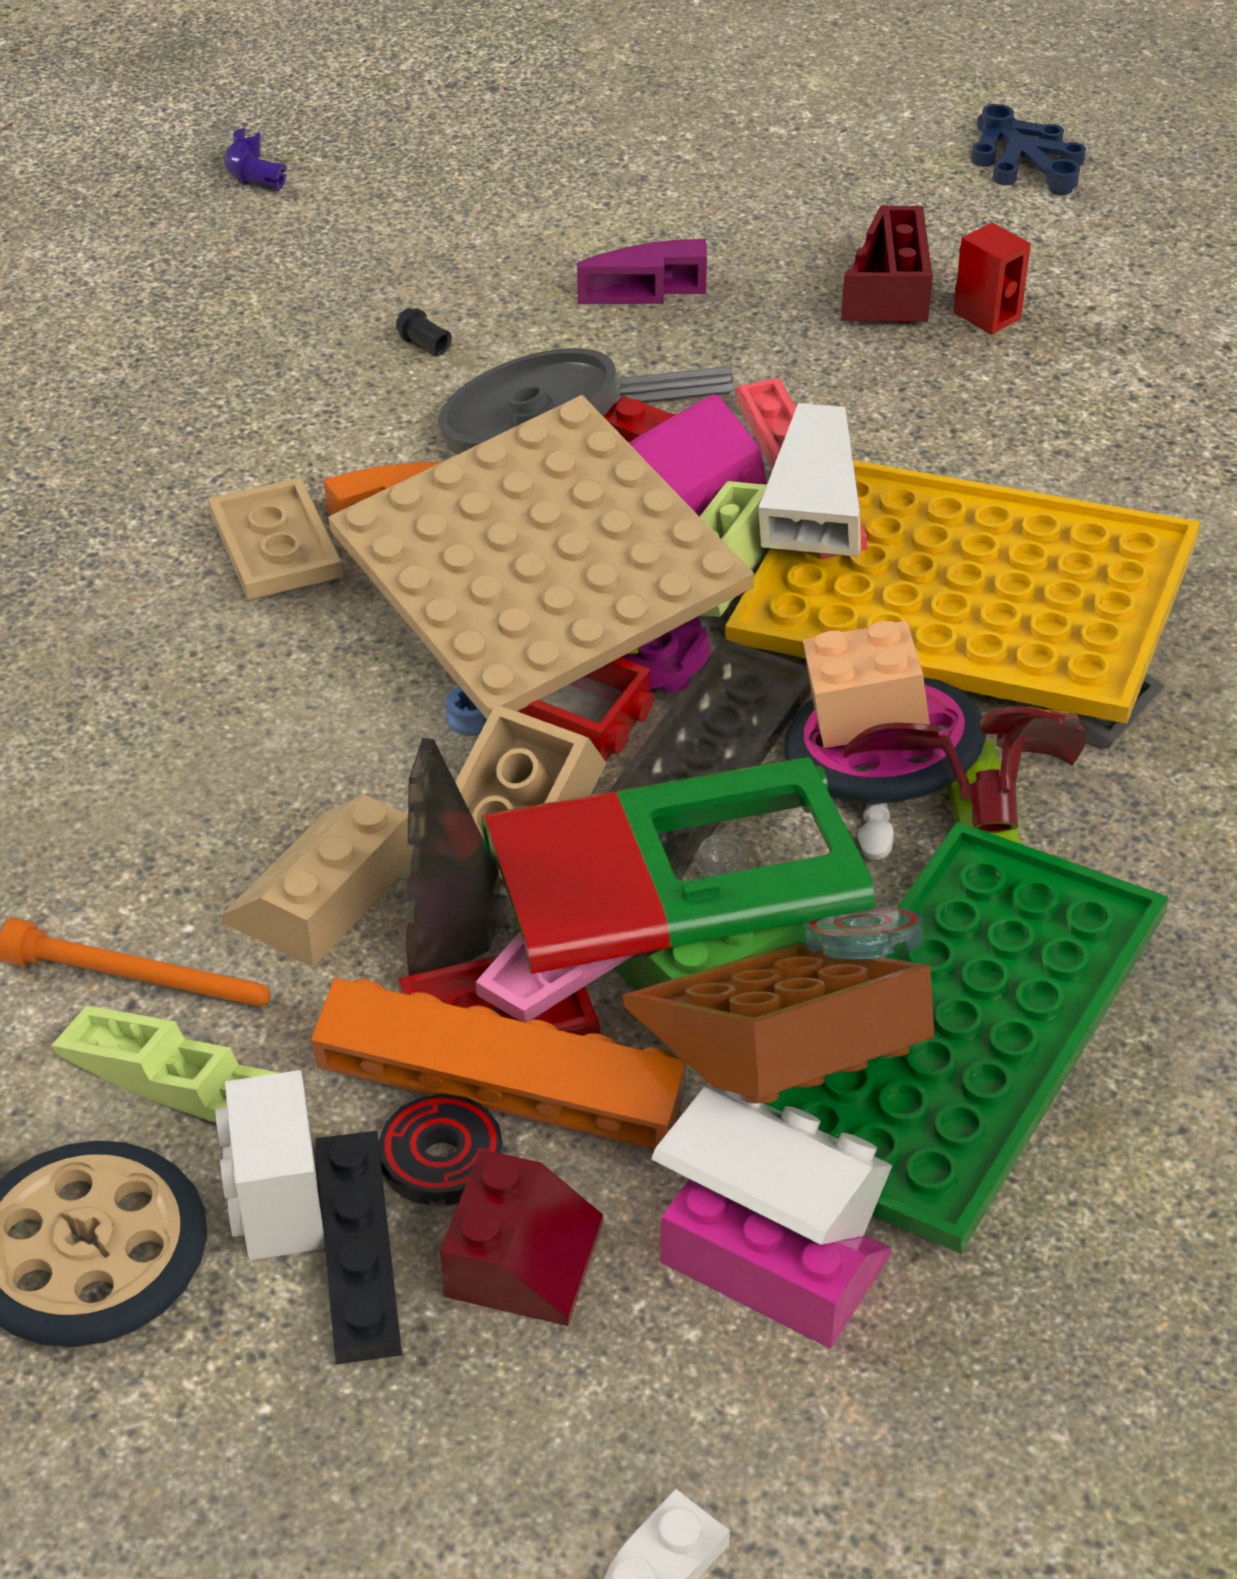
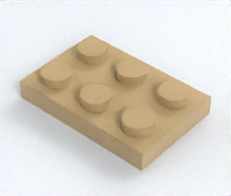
M301 477L208 498L210 515L247 600L272 596L279 592L308 585H317L343 577L342 561Z

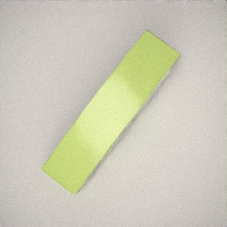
M89 1005L83 1008L51 1045L56 1055L108 1082L156 1103L216 1123L215 1109L227 1107L225 1081L279 1073L239 1065L230 1047L184 1039L175 1021Z

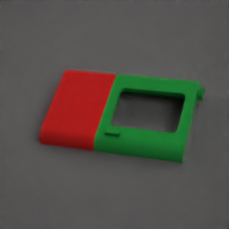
M810 757L482 814L481 816L482 835L487 860L491 870H500L525 945L528 967L531 974L875 909L874 888L869 871L828 792V783L823 767L821 765L815 766ZM801 807L804 812L811 813L830 853L813 858L683 881L674 875L657 833Z

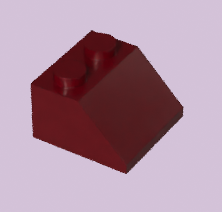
M480 1149L440 1249L444 1297L568 1326L604 1222L603 1214L541 1162Z

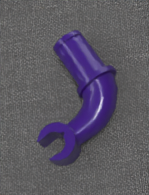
M245 128L234 131L233 144L227 148L224 155V164L227 171L237 178L241 184L246 185L251 182L274 188L275 190H281L286 181V174H283L286 172V165L259 159L261 154L260 132L256 133L253 137L245 138Z

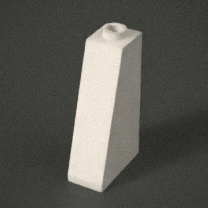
M798 403L758 507L761 547L859 557L861 552L860 509L845 407Z

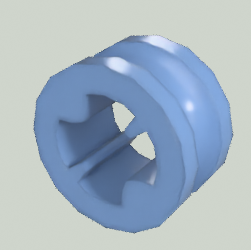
M460 686L450 691L446 697L447 723L450 729L462 735L480 734L487 719Z

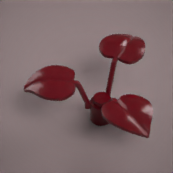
M1006 707L993 710L982 717L980 728L983 733L998 734L996 736V746L1003 748L1001 769H987L977 772L976 781L972 784L968 781L950 737L939 735V728L934 725L895 722L870 727L858 734L844 748V758L851 754L865 751H922L941 748L945 752L960 786L961 800H972L973 827L989 833L1006 832L1018 828L1016 780L1022 751L1050 755L1072 766L1085 747L1086 730L1083 725L1079 724L1078 715L1067 711L1043 710L1032 707Z

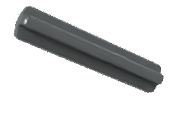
M724 366L619 378L621 385L620 393L616 402L622 396L637 399L641 402L730 393L733 388V376L730 368Z

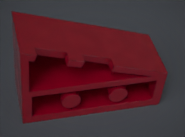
M923 206L879 207L866 232V241L863 247L858 248L852 268L847 269L844 275L841 321H895L902 324H909L914 321L928 322L933 275Z

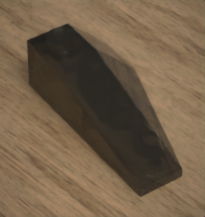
M422 738L408 784V845L415 846L412 854L410 875L407 879V897L415 898L414 923H409L406 928L409 976L466 963L490 951L495 929L505 928L509 910L508 895L500 894L499 869L435 740Z

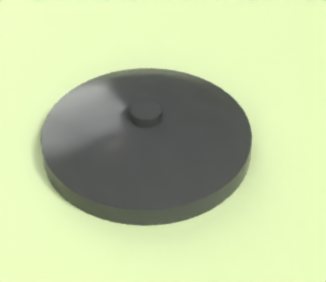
M564 348L538 352L496 366L466 383L444 404L439 414L438 423L447 447L452 452L460 454L580 395H583L604 416L616 402L621 385L613 361L601 352L583 348Z

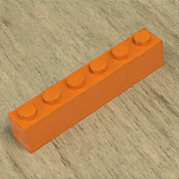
M334 977L311 1037L317 1067L320 1069L427 1095L450 1094L467 1097L489 1110L654 1150L676 1123L686 1090V1062L676 1058L672 1053L664 1049L650 1047L640 1050L619 1045L611 1038L601 1034L576 1035L559 1031L552 1024L541 1020H529L525 1023L500 1017L495 1011L482 1006H471L466 1009L442 1003L438 998L426 993L416 992L407 995L386 990L380 984L367 979H356L352 982Z

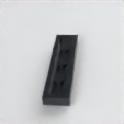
M369 1131L315 1138L336 1364L402 1356L378 1132Z

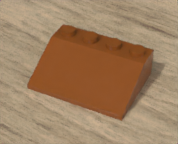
M801 942L623 994L624 1007L712 1087L741 1094V1100L747 1103L758 1104L775 1101L780 1097V1091L791 1087H813L820 1085L824 1082L825 1075L837 1071L852 1072L865 1069L868 1066V1060L879 1056L894 1057L910 1052V1045L934 1037L930 965Z

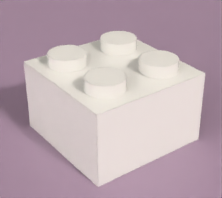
M302 1070L225 1081L227 1107L215 1109L220 1147L231 1146L223 1148V1159L220 1160L224 1196L225 1199L228 1198L232 1237L245 1236L249 1261L325 1249Z

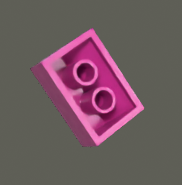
M709 395L628 442L699 517L727 481L767 485L761 448L719 395Z
M691 1179L686 1182L661 1217V1263L830 1349L887 1262L892 1247L865 1234L861 1237L820 1245Z

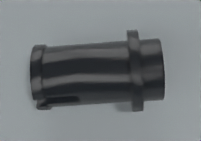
M408 308L402 311L397 318L396 329L404 341H414L437 357L443 355L450 347L452 341L451 333L427 319V315L423 310Z

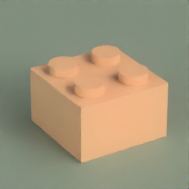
M881 621L872 624L869 628L847 632L827 631L815 638L803 640L810 688L823 748L849 744L858 734L879 724L901 722L930 725L923 673L907 621L896 623Z

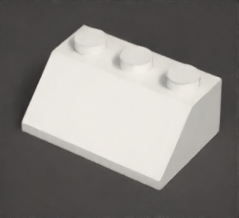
M712 1086L704 1087L657 1145L651 1160L820 1245L864 1236L892 1168L891 1164L874 1157L877 1147L847 1133H841L839 1139L818 1130L821 1121L805 1111L785 1106L783 1112L764 1103H747L741 1100V1094L717 1089Z

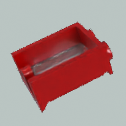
M620 657L548 696L529 703L527 707L517 712L588 737L605 762H607L613 753L618 755L623 750L630 730L637 721L644 722L652 709L654 694L649 692L651 669Z

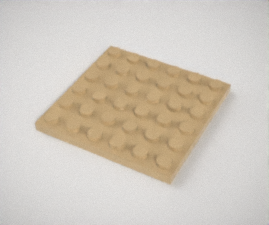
M583 395L328 517L332 534L486 719H488L495 704L519 711L527 707L529 703L548 696L753 588L754 573Z

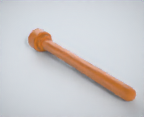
M10 917L5 922L0 933V961L3 963L26 967L29 963L37 964L41 959L256 1007L266 1005L271 997L269 988L261 983L47 937L45 930L38 929L37 923L29 920Z

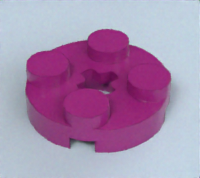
M696 617L639 647L638 654H625L621 658L651 669L650 689L661 688L664 692L674 693L681 691L690 684L689 676L695 674L704 666L712 650L706 628H702L700 619Z

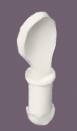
M866 803V809L863 812V818L866 823L859 828L858 840L865 856L869 859L880 860L891 852L894 843L893 827L888 823L890 820L888 803Z

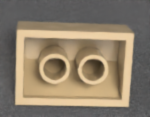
M365 794L324 812L221 915L223 923L314 967L414 862L410 815Z

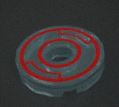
M875 907V909L806 921L804 923L807 949L814 953L819 950V945H821L823 955H829L830 958L836 959L886 957L888 954L895 953L894 944L906 941V948L910 951L924 941L921 914L893 907Z

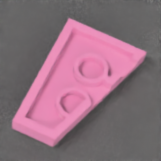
M519 932L476 981V992L479 997L519 1021L526 1023L636 954L531 974L528 967L525 945Z

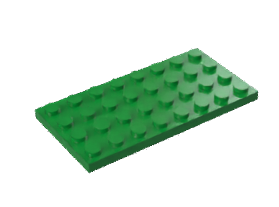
M957 821L896 908V910L914 914L917 917L916 922L902 929L879 933L865 953L930 965L934 1037L910 1045V1052L894 1057L879 1056L868 1060V1066L865 1069L852 1072L837 1071L825 1075L824 1082L820 1085L813 1087H791L780 1091V1097L777 1100L764 1104L783 1112L785 1106L800 1109L818 1118L821 1121L818 1130L837 1139H839L841 1133H847L876 1146L877 1150L874 1157L891 1164L892 1168L872 1216L961 1254L1166 914L1168 896ZM895 911L891 915L893 921L884 925L882 929L891 930L904 926L911 921V917L905 913Z

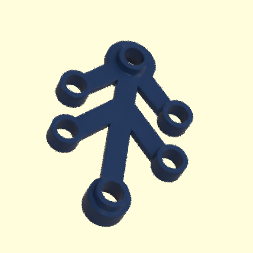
M991 104L983 108L982 114L977 119V128L983 134L980 141L972 147L971 161L973 164L982 167L994 164L993 181L999 185H1012L1017 181V164L1022 155L1046 176L1045 182L1049 186L1050 192L1056 195L1072 193L1073 188L1078 185L1080 166L1085 161L1086 147L1083 144L1077 142L1064 143V129L1059 125H1044L1016 120L1014 111L1009 106ZM1022 134H1024V135H1031V136H1038L1039 138L1029 137V136H1023ZM998 139H1003L1008 145L1001 160L995 163L997 150L995 144ZM1045 153L1060 155L1061 158L1052 160Z

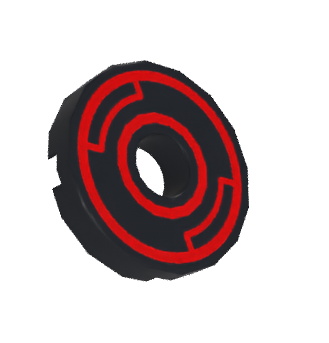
M450 1094L424 1096L401 1106L385 1122L378 1141L382 1174L393 1190L412 1202L429 1205V1200H445V1205L458 1204L479 1150L503 1153L500 1126L489 1110L470 1098ZM438 1143H448L457 1148L453 1154L440 1158L433 1157L425 1152L429 1147Z

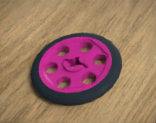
M924 678L930 725L949 727L946 730L939 731V735L950 737L966 774L979 758L987 737L986 733L981 732L980 721L983 716L975 702L960 689L940 680ZM813 698L806 702L794 715L785 735L784 753L787 760L810 757L815 766L821 765L823 767L830 796L848 802L871 804L902 802L926 796L949 786L957 780L948 758L941 748L922 751H865L851 754L844 758V748L848 744L836 748H822L823 743ZM919 756L930 758L928 761L922 763H911L907 761L913 757ZM863 765L876 766L875 769L866 772L853 770Z

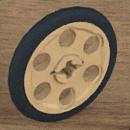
M95 1140L67 1144L35 1155L10 1170L0 1180V1327L14 1336L41 1345L78 1347L108 1342L137 1331L163 1314L186 1290L201 1263L206 1244V1210L195 1185L169 1160L152 1150L126 1142ZM83 1181L92 1186L89 1193L77 1200H65L58 1196L60 1190L72 1182ZM144 1192L152 1197L151 1201L140 1210L124 1211L118 1207L119 1201L130 1193ZM36 1220L42 1224L39 1231L30 1238L13 1239L8 1236L11 1227L20 1221ZM72 1233L77 1237L82 1236L86 1240L96 1237L98 1248L93 1244L88 1245L84 1241L74 1244ZM143 1242H156L163 1246L160 1255L147 1262H137L129 1257L131 1250ZM43 1270L52 1275L50 1281L39 1290L23 1291L16 1287L21 1277L30 1271ZM102 1281L113 1286L111 1294L102 1301L87 1303L78 1298L80 1291L90 1283Z

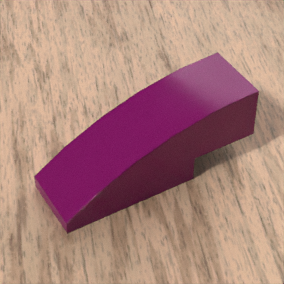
M706 238L678 239L629 246L577 262L578 304H664V294H706Z

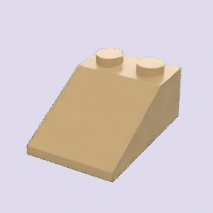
M495 704L422 847L428 852L503 881L500 870H491L487 860L481 827L482 814L589 796L606 762L588 737Z

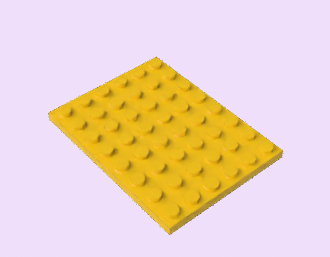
M853 460L860 509V524L867 534V550H862L859 557L838 555L819 559L816 552L770 548L754 575L753 588L745 591L725 625L726 642L806 659L803 646L804 639L815 638L827 631L847 632L869 628L872 624L881 621H892L895 623L907 621L924 678L940 680L960 690L993 696L999 699H1008L1048 709L1067 711L1096 717L1101 720L1127 724L1197 544L1201 521Z

